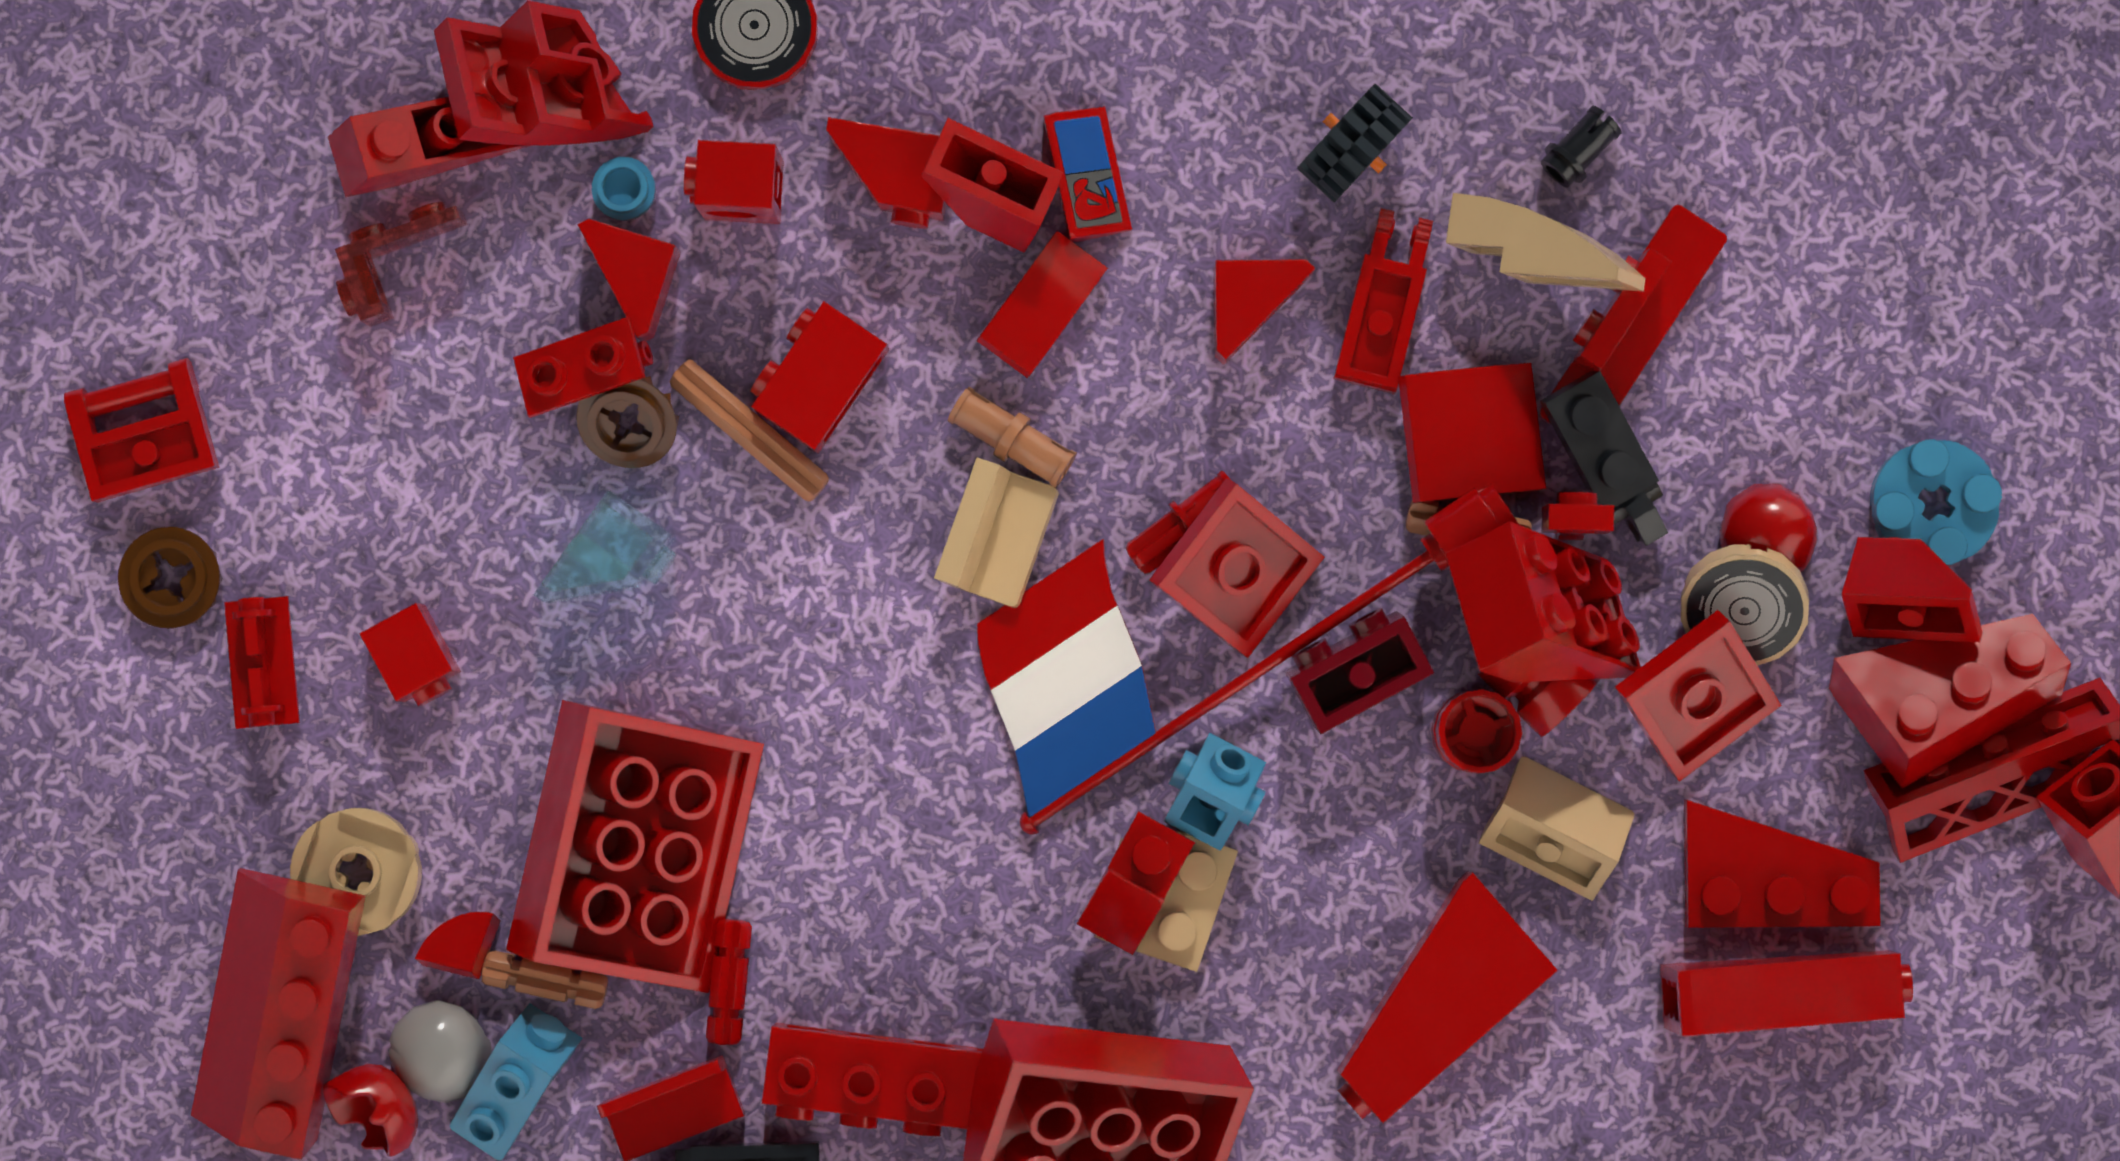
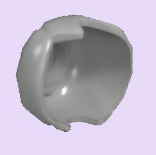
M436 1000L412 1007L395 1024L389 1039L391 1047L388 1050L394 1071L411 1092L424 1099L449 1103L467 1096L490 1057L492 1046L491 1041L487 1038L482 1027L471 1013L464 1010L461 1006Z

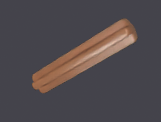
M688 359L672 375L669 383L674 390L805 501L810 502L814 500L826 487L829 477L822 469L696 362Z

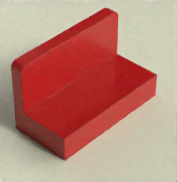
M723 1055L607 1099L596 1106L600 1117L608 1118L624 1161L638 1158L746 1115Z

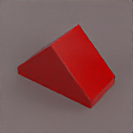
M587 219L579 223L578 226L625 316L631 318L636 337L640 341H648L654 338L679 260L680 250L674 244L596 220Z
M1307 259L1216 260L1214 264L1215 357L1224 365L1312 276L1316 268Z

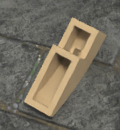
M1453 193L1446 243L1473 254L1502 256L1500 273L1532 284L1644 291L1646 278L1619 255L1590 236L1525 207L1490 197Z

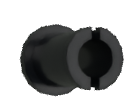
M1591 106L1587 114L1558 144L1550 142L1545 148L1546 156L1541 160V165L1547 174L1563 187L1568 188L1574 181L1581 183L1587 177L1584 170L1614 139H1617L1622 134L1620 127L1612 117L1608 116L1604 122L1600 119L1605 111L1597 106Z

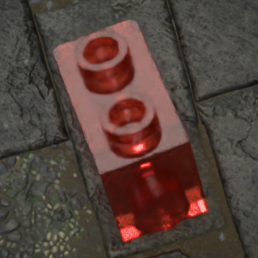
M443 201L430 203L408 213L410 222L388 230H386L384 223H378L360 228L348 235L350 244L336 248L335 252L345 277L337 280L336 286L349 317L358 314L360 321L369 327L394 319L373 259L468 225L464 213L457 206L446 209Z

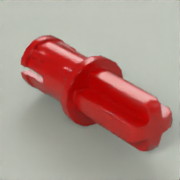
M1220 471L1214 479L1179 505L1172 501L1168 504L1170 512L1127 543L1125 547L1127 554L1141 572L1149 574L1161 565L1226 478L1231 480L1224 471Z

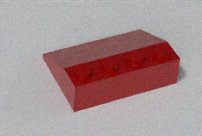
M562 700L506 951L532 962L709 993L713 955H717L719 949L718 946H714L716 925L720 920L726 918L764 744Z
M993 1019L975 1072L963 1161H1227L1254 1087L1230 1045Z

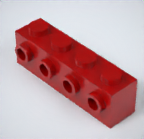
M775 1023L771 1026L762 1104L776 1105L775 1116L786 1119L812 1121L814 1119V1111L816 1110L840 1113L839 1124L845 1126L876 1129L878 1118L904 1121L903 1132L939 1137L941 1136L942 1126L967 1129L974 1077L983 1048Z

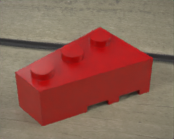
M2033 613L1981 625L1983 634L1980 643L1912 640L1834 658L1829 684L1832 695L1902 789L2062 695L2071 662Z

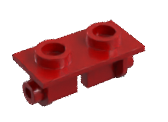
M630 317L616 320L513 357L529 418L646 378L644 373L645 367L653 364V355L648 343L645 340L636 342Z
M289 596L272 598L251 597L238 599V601L224 602L235 728L242 729L300 723Z

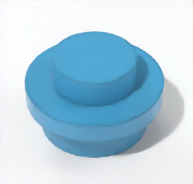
M617 157L610 159L600 166L592 181L594 202L602 213L614 220L630 221L641 217L650 209L655 199L656 184L652 173L642 162L634 158Z

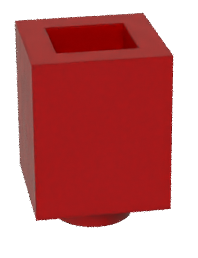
M414 603L359 633L395 701L406 702L413 698L418 707L425 705L452 690L447 679L461 672L424 604Z

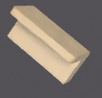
M977 457L934 579L1013 608L1018 607L1031 575L1059 491L1051 485L1010 472L1001 465Z
M1521 757L1515 766L1504 797L1482 832L1479 844L1593 901L1619 862L1634 819V812L1528 757Z

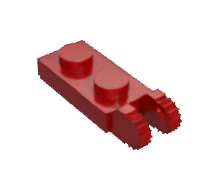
M1380 208L1369 254L1365 253L1363 256L1333 379L1395 394L1398 389V376H1401L1427 271L1426 268H1423L1433 221L1419 217L1418 223L1414 225L1409 242L1411 249L1406 264L1384 258L1387 243L1392 238L1395 226V212Z

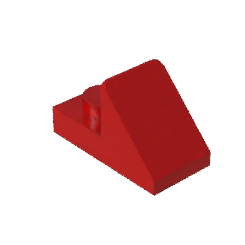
M1138 811L1076 924L1133 955L1164 904V898L1195 842Z

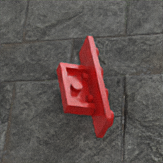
M1681 205L1673 206L1639 259L1636 260L1630 255L1625 258L1629 265L1646 278L1644 291L1611 289L1616 294L1603 314L1593 308L1572 340L1580 345L1581 348L1551 394L1590 371H1601L1620 406L1727 241L1726 234ZM1541 408L1539 411L1540 418L1551 425L1546 413Z

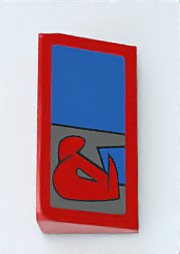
M1105 106L1043 115L1053 167L1064 172L1058 190L1069 240L1077 243L1132 231Z

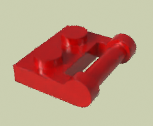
M189 358L168 363V370L89 393L84 387L64 393L66 412L92 502H102L220 468L199 396V387L193 365ZM175 394L179 408L177 411L101 433L97 432L95 417Z

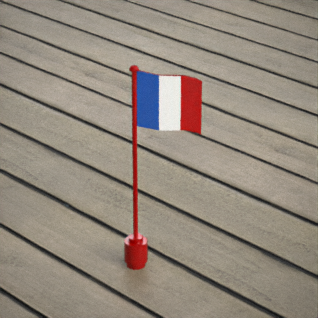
M1492 484L1479 493L1473 488L1424 521L1431 532L1420 539L1427 551L1157 731L1143 665L1112 592L1105 559V540H1100L1026 590L1018 607L1013 608L1004 605L977 623L978 645L984 674L1016 752L1028 813L1025 811L1020 817L1021 829L1030 835L1038 834V825L1433 561L1443 571L1449 567L1446 553L1509 521L1518 525L1519 523Z

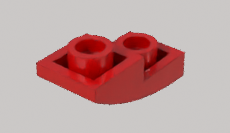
M1056 231L976 341L1028 378L1108 268L1059 231Z

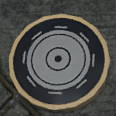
M1733 544L1710 552L1691 568L1681 592V622L1687 633L1715 611L1719 610L1731 622L1758 666L1779 659L1798 643L1808 624L1809 593L1800 570L1783 554L1769 548L1765 552L1760 549H1751V545Z

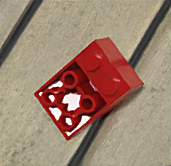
M1511 521L1445 554L1481 672L1511 682L1627 678L1641 667L1636 653L1640 649L1639 638L1635 628L1625 617L1618 595L1622 591L1621 580L1616 569L1607 559Z

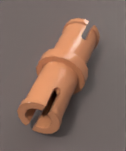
M970 386L961 394L948 417V422L951 424H956L995 448L993 453L995 457L1003 462L1011 458L1048 481L1055 488L1063 480L1077 455V452L1067 449L1030 426L1031 418L1021 412L1016 416L1012 415L975 392V389Z

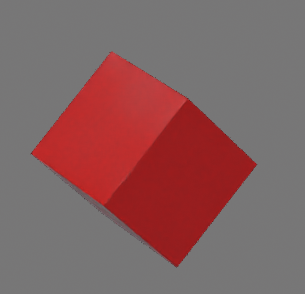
M2112 739L2036 796L2076 864L2120 900V744Z

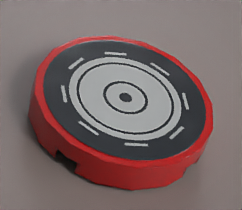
M697 0L693 8L692 37L701 61L719 80L741 90L774 88L788 83L807 66L817 45L818 17L812 0Z

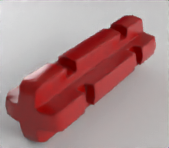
M723 919L716 925L714 946L719 947V955H713L709 1007H713V1015L707 1017L706 1039L712 1044L737 1045L742 1038L743 1018L738 1017L739 1010H743L745 1006L749 958L744 957L745 949L750 948L752 932L751 924L744 920Z

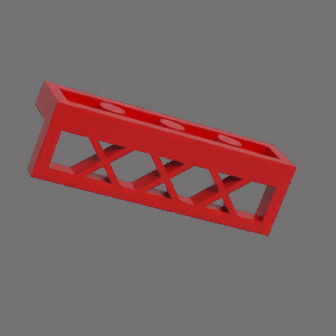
M2099 677L2064 691L2060 697L1903 789L1883 763L1863 770L1868 789L1885 815L1891 846L1900 863L2041 808L2036 796L2083 762L2094 748L2102 746L2112 739L2120 744V704ZM2048 766L2055 768L2045 782L2032 787L2025 785L2034 772ZM1987 790L1996 792L1987 805L1974 810L1966 809V806L1975 795ZM1929 813L1937 815L1928 828L1907 836L1904 823Z

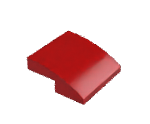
M1532 363L1473 367L1398 376L1413 503L1457 500L1473 488L1479 493L1491 484L1499 494L1547 489Z

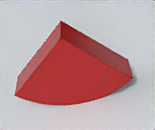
M470 912L453 917L438 926L426 938L418 950L415 959L425 967L480 979L484 960L488 952H490L501 920L494 913Z

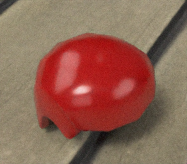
M1753 484L1734 496L1726 505L1719 538L1721 548L1733 544L1751 545V549H1760L1765 552L1769 548L1783 554L1800 572H1804L1812 559L1817 543V526L1812 511L1800 495L1780 484Z
M365 1064L347 1070L323 1084L324 1100L336 1123L340 1125L358 1123L366 1130V1137L361 1143L363 1149H384L387 1156L391 1157L410 1146L416 1135L418 1125L416 1102L409 1088L394 1072L382 1065Z

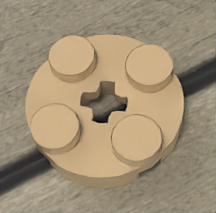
M349 808L328 814L322 820L317 821L306 829L292 855L290 878L366 895L358 936L389 928L408 912L420 889L422 865L417 842L408 834L400 822L378 810ZM359 853L368 858L366 867L373 871V878L371 882H361L357 890H352L347 887L348 876L340 872V865L343 861H354Z

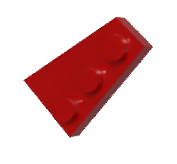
M1684 799L1685 927L1881 926L1880 862Z

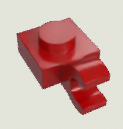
M1557 492L1556 504H1548L1542 507L1541 533H1556L1557 540L1582 541L1585 534H1607L1614 531V505H1597V493Z

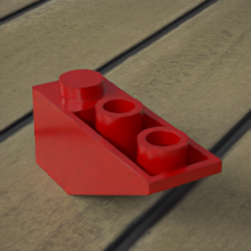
M449 97L350 116L327 137L345 197L397 187L532 146L459 140Z

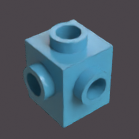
M1209 733L1197 755L1186 750L1168 784L1179 789L1164 822L1221 851L1237 822L1240 821L1249 825L1259 808L1266 791L1256 787V784L1266 762Z

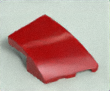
M527 0L501 27L447 17L434 29L459 140L506 145L586 144L624 139L646 133L654 127L648 112L632 113L614 87L613 83L620 78L622 73L612 58L599 46L596 34L580 10Z

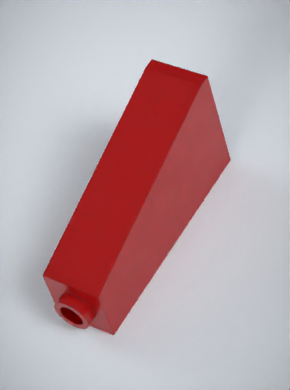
M1467 871L1456 881L1337 1069L1346 1080V1083L1337 1091L1362 1120L1373 1112L1382 1123L1386 1122L1558 971L1474 873Z
M1890 950L1660 964L1664 1028L1680 1036L1905 1018L1904 1003L1912 1002L1913 999L1911 968L1909 964H1901V953Z

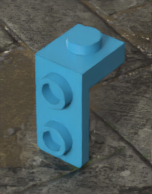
M529 1003L498 1041L450 1123L451 1130L494 1159L503 1160L547 1087L571 1058L583 1038L564 1026L554 1016L544 1013Z

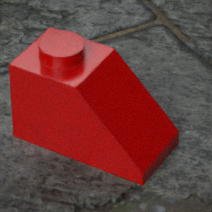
M828 117L826 131L830 140L880 210L892 212L891 223L912 228L928 229L930 219L944 221L946 203L921 177L939 135Z
M947 118L921 177L968 227L1025 253L1041 227L1064 172Z
M1898 537L1857 538L1841 593L1853 637L1981 642L1983 632L1972 589L1921 539Z

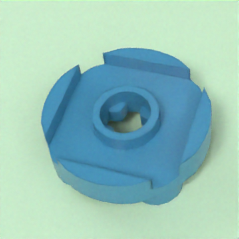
M1926 439L1896 451L1880 467L1870 490L1872 518L1876 526L1874 527L1879 538L1921 539L1947 565H1953L1973 556L1987 543L1997 525L1999 504L2002 499V489L1999 482L1993 477L1989 466L1978 454L1959 443L1935 439ZM1939 487H1942L1948 493L1945 502L1951 507V510L1947 517L1936 514L1931 520H1928L1922 515L1925 504L1918 498L1920 492L1923 489L1928 492H1935Z

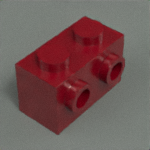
M1382 608L1371 611L1348 625L1352 635L1329 646L1326 638L1306 646L1292 656L1296 665L1284 672L1311 723L1320 735L1434 674L1406 618L1399 612L1395 611L1386 616Z

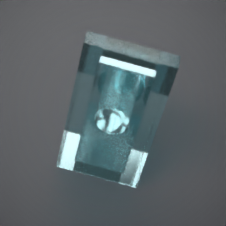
M607 490L533 595L545 603L555 604L640 589L646 579L655 585L676 558L677 553L669 548L676 537L618 495Z

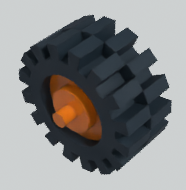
M1375 83L1341 120L1330 113L1322 121L1331 130L1297 169L1335 203L1368 166L1373 168L1378 174L1384 169L1387 164L1378 155L1413 117Z

